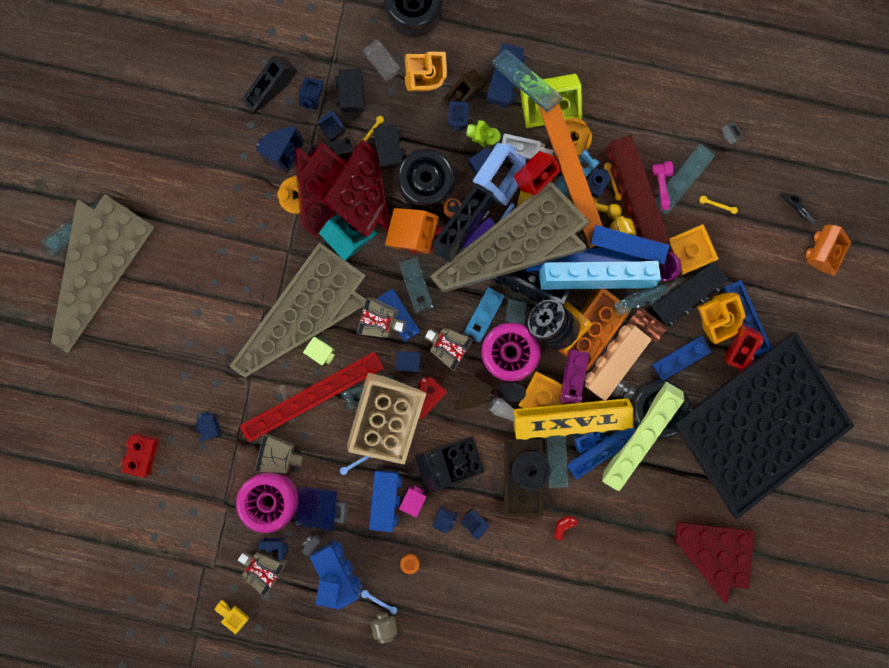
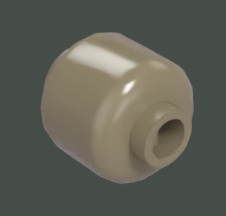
M388 612L376 614V618L371 621L373 638L378 640L379 643L393 641L397 635L395 617L388 615Z

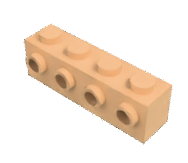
M627 323V325L620 329L615 341L608 345L606 353L596 361L594 369L586 374L583 386L606 401L652 339L636 326Z

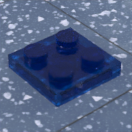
M300 486L296 525L329 531L334 530L337 491Z

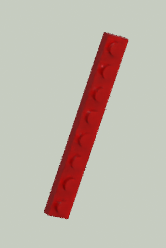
M375 351L242 423L239 427L248 442H251L364 380L368 373L375 374L384 369Z

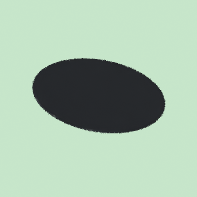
M513 382L502 383L497 388L499 396L507 401L518 402L526 396L524 388Z

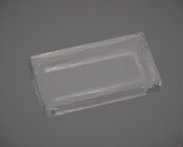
M378 39L362 50L385 82L401 71Z

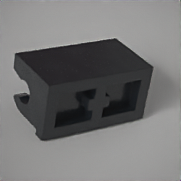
M349 136L324 143L341 159L348 158L353 153ZM311 145L312 150H314L317 145Z

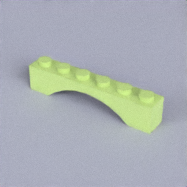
M665 382L635 433L603 471L602 482L617 491L621 490L683 403L684 393L682 390Z

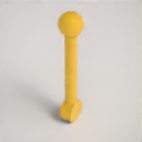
M382 116L376 118L377 122L363 139L365 142L374 132L373 128L383 124L384 118Z
M605 163L603 168L611 176L610 181L615 192V199L619 201L622 199V195L618 192L610 170L612 166L610 163Z
M701 196L699 199L701 204L708 203L726 209L732 214L738 212L737 207H729L708 200L706 196Z

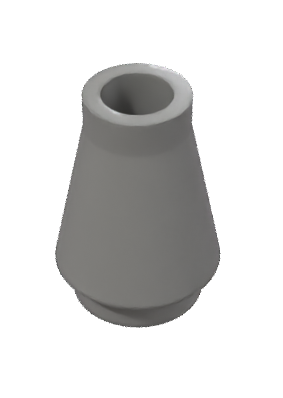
M495 397L489 406L492 414L512 422L514 421V408L502 397Z

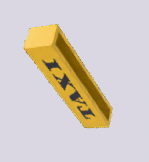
M629 398L513 409L516 439L528 440L535 437L547 438L556 435L567 436L569 434H587L588 432L623 431L633 428V406Z

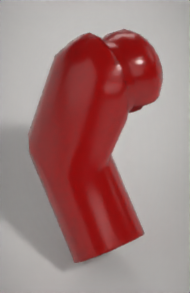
M569 515L558 520L554 538L563 540L565 530L577 526V518Z

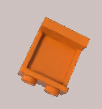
M394 208L385 245L398 250L409 249L429 254L439 216L422 210Z

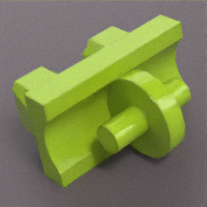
M479 120L478 125H468L467 136L472 138L473 143H479L483 149L490 148L489 145L497 144L501 138L500 132L496 128H490L485 121Z

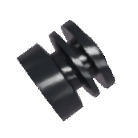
M549 299L540 302L532 309L528 317L530 332L551 349L561 350L569 347L577 339L580 332V324L577 317L556 300Z

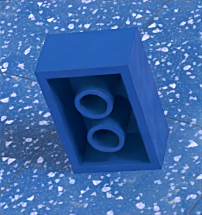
M334 539L315 549L309 558L320 579L322 576L325 577V575H335L337 579L342 580L336 610H339L358 600L363 586L358 577L355 578L350 560L345 559L343 546Z

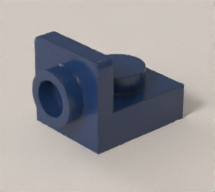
M305 77L299 91V106L318 110V100L324 87V81Z
M449 101L448 126H452V130H463V127H467L469 102Z
M285 537L262 538L258 542V549L264 550L266 553L276 552V549H278V561H283L285 555H288V543H285Z

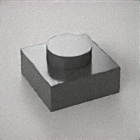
M735 121L721 128L723 137L731 145L744 138Z
M328 501L326 521L346 523L348 503Z
M318 534L314 537L309 536L302 543L305 547L301 552L308 556L322 538Z

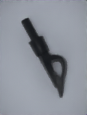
M779 194L802 218L805 217L812 225L817 222L808 214L809 211L801 206V198L799 196ZM791 197L797 199V203L792 201Z

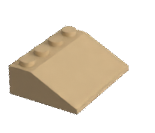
M368 373L348 439V452L405 464L426 392L388 377Z

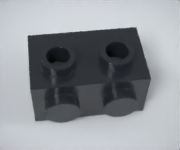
M362 69L338 70L339 76H335L336 88H339L340 95L336 96L337 107L341 108L342 113L364 112L365 100Z
M396 124L373 128L381 170L399 167L406 158L404 148L400 149L399 144L400 141H403L401 130H397Z

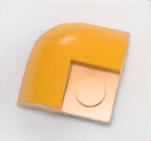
M446 52L406 54V76L404 78L407 90L431 91L439 88L447 76Z
M737 293L719 294L713 296V300L698 306L702 327L714 344L739 333L738 330L743 323V319H745V311Z

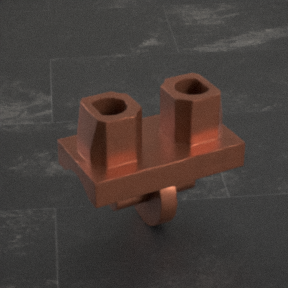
M641 307L637 309L628 321L629 324L636 326L650 337L654 343L659 341L668 328Z

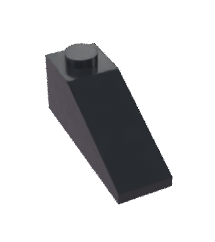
M272 56L241 100L253 113H256L290 83L298 70L287 58Z

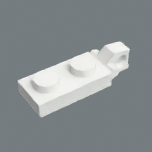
M509 134L503 135L502 144L506 145L508 143L516 148L515 152L527 160H530L538 151L550 155L554 153V150L546 149L545 144H542L541 141Z

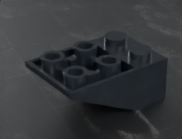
M473 436L415 455L426 492L439 491L485 472Z

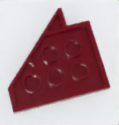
M362 140L356 146L322 202L365 237L370 236L376 224L387 232L390 226V218L378 152Z
M322 142L316 146L309 156L298 147L294 148L301 226L316 238L320 236L319 232L328 220L337 214L322 200L346 164Z
M676 521L674 541L724 603H728L730 587L749 589L755 531Z

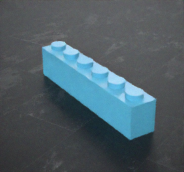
M658 261L544 263L539 271L541 290L653 288L661 280Z

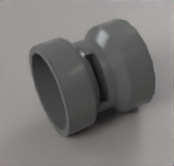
M621 380L610 396L619 399L629 398L631 401L636 388L625 385V382Z

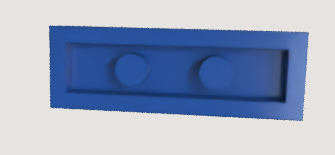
M701 335L651 365L660 380H665L712 351Z

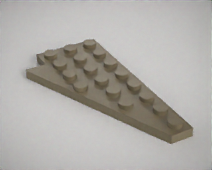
M550 181L536 196L532 195L456 255L451 263H446L430 277L444 293L583 252L587 246L576 235L589 225V220Z
M106 194L95 209L80 200L76 202L51 339L52 344L66 353H70L156 228Z
M319 242L229 367L244 378H247L363 308L366 299L356 293V290L364 281L366 275Z

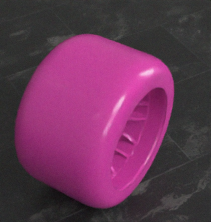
M518 323L498 325L484 339L482 345L484 365L498 379L504 381L522 380L529 376L539 363V341L530 332L529 328ZM509 346L516 349V355L511 358L505 354V350Z
M259 473L247 480L238 492L236 499L238 516L245 526L255 532L271 533L278 531L295 515L299 501L298 492L293 482L281 473ZM266 496H271L273 498V505H269L266 503Z

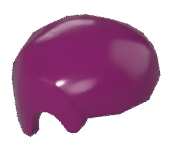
M668 252L665 263H659L660 281H671L680 275L682 264L680 258L675 253Z

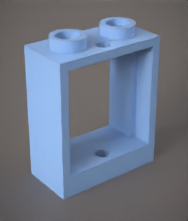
M497 143L472 182L492 191L493 200L506 206L519 187L513 176L526 164L527 159L515 152L516 148L512 145ZM507 157L514 165L499 188H497L490 181Z

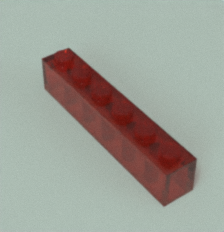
M632 135L610 142L607 145L606 155L609 160H612L614 166L612 167L615 178L618 177L620 182L619 191L622 196H625L626 210L628 214L631 213L633 224L639 237L666 245L670 244Z

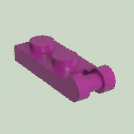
M569 349L560 403H582V390L589 353ZM570 389L574 390L573 395L569 394Z

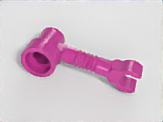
M672 161L652 165V175L658 177L661 210L669 209L670 205L666 177L673 176Z

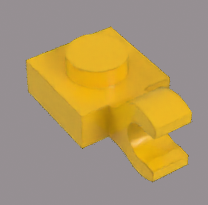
M223 600L214 609L224 617L221 623L235 635L249 619L238 607L234 606L230 609Z

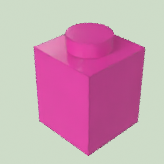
M414 485V487L409 486L399 509L417 518L427 497V494L424 493L425 489Z

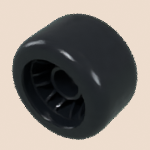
M384 0L389 23L397 32L404 36L420 37L430 33L438 25L442 16V0ZM411 6H417V7H418V9H415V10H412V9H409V8H410Z
M420 149L412 152L402 161L398 169L397 184L400 194L409 205L419 210H434L443 206L450 199L455 188V172L451 162L442 153L432 149ZM429 174L432 178L429 182H423L421 176Z
M650 380L642 383L636 388L630 401L633 406V425L637 429L665 382L683 391V403L657 439H666L679 434L672 423L691 409L690 401L685 391L677 384L666 380Z

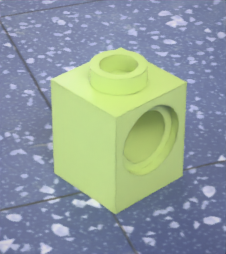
M317 337L312 338L303 352L322 366L326 363L330 364L335 357L333 354L335 349Z

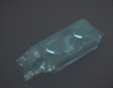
M655 285L653 288L644 289L625 297L624 300L614 303L617 314L629 313L631 308L642 307L648 300L655 301L662 298L661 295L668 292L666 286Z

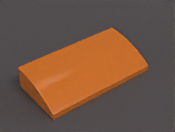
M595 289L580 310V313L593 325L570 348V350L589 353L586 371L590 369L632 310L606 289ZM563 349L557 350L565 357H568V352L566 353Z

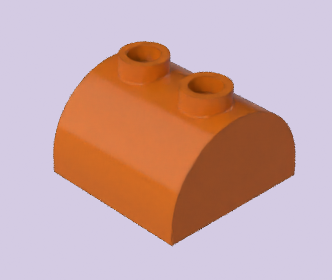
M825 225L822 232H816L814 236L816 244L814 248L807 250L806 259H808L807 262L812 267L835 276L851 241L842 227Z

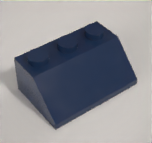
M290 126L266 133L264 138L261 137L259 139L256 152L267 164L288 174L295 161L294 148L298 147L301 149L305 140L295 126Z

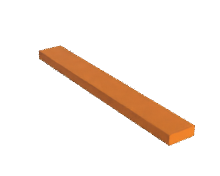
M554 95L538 101L537 105L572 203L589 220V225L582 231L588 248L596 246L589 244L594 225L602 227L603 225L557 96Z

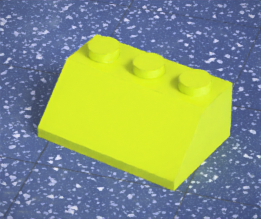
M577 74L520 83L521 103L526 128L545 125L537 102L554 95L557 96L565 121L569 118L582 119L581 83Z

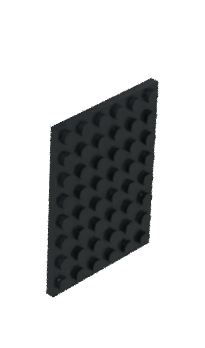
M796 332L788 334L672 423L728 510L736 519L740 518L854 427Z

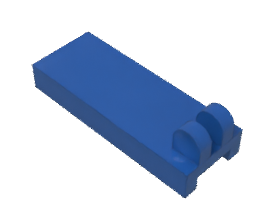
M393 288L377 298L399 310L397 319L406 322L404 332H398L404 342L420 333V330Z

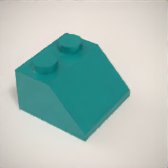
M336 215L328 220L319 234L346 261L377 235V232L373 229L370 236L365 237L341 216Z

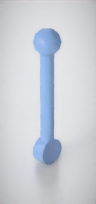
M364 456L351 465L342 467L340 473L345 475L351 468L373 457Z
M368 590L361 592L363 598L371 599L388 609L391 614L397 613L396 607H390L369 594Z

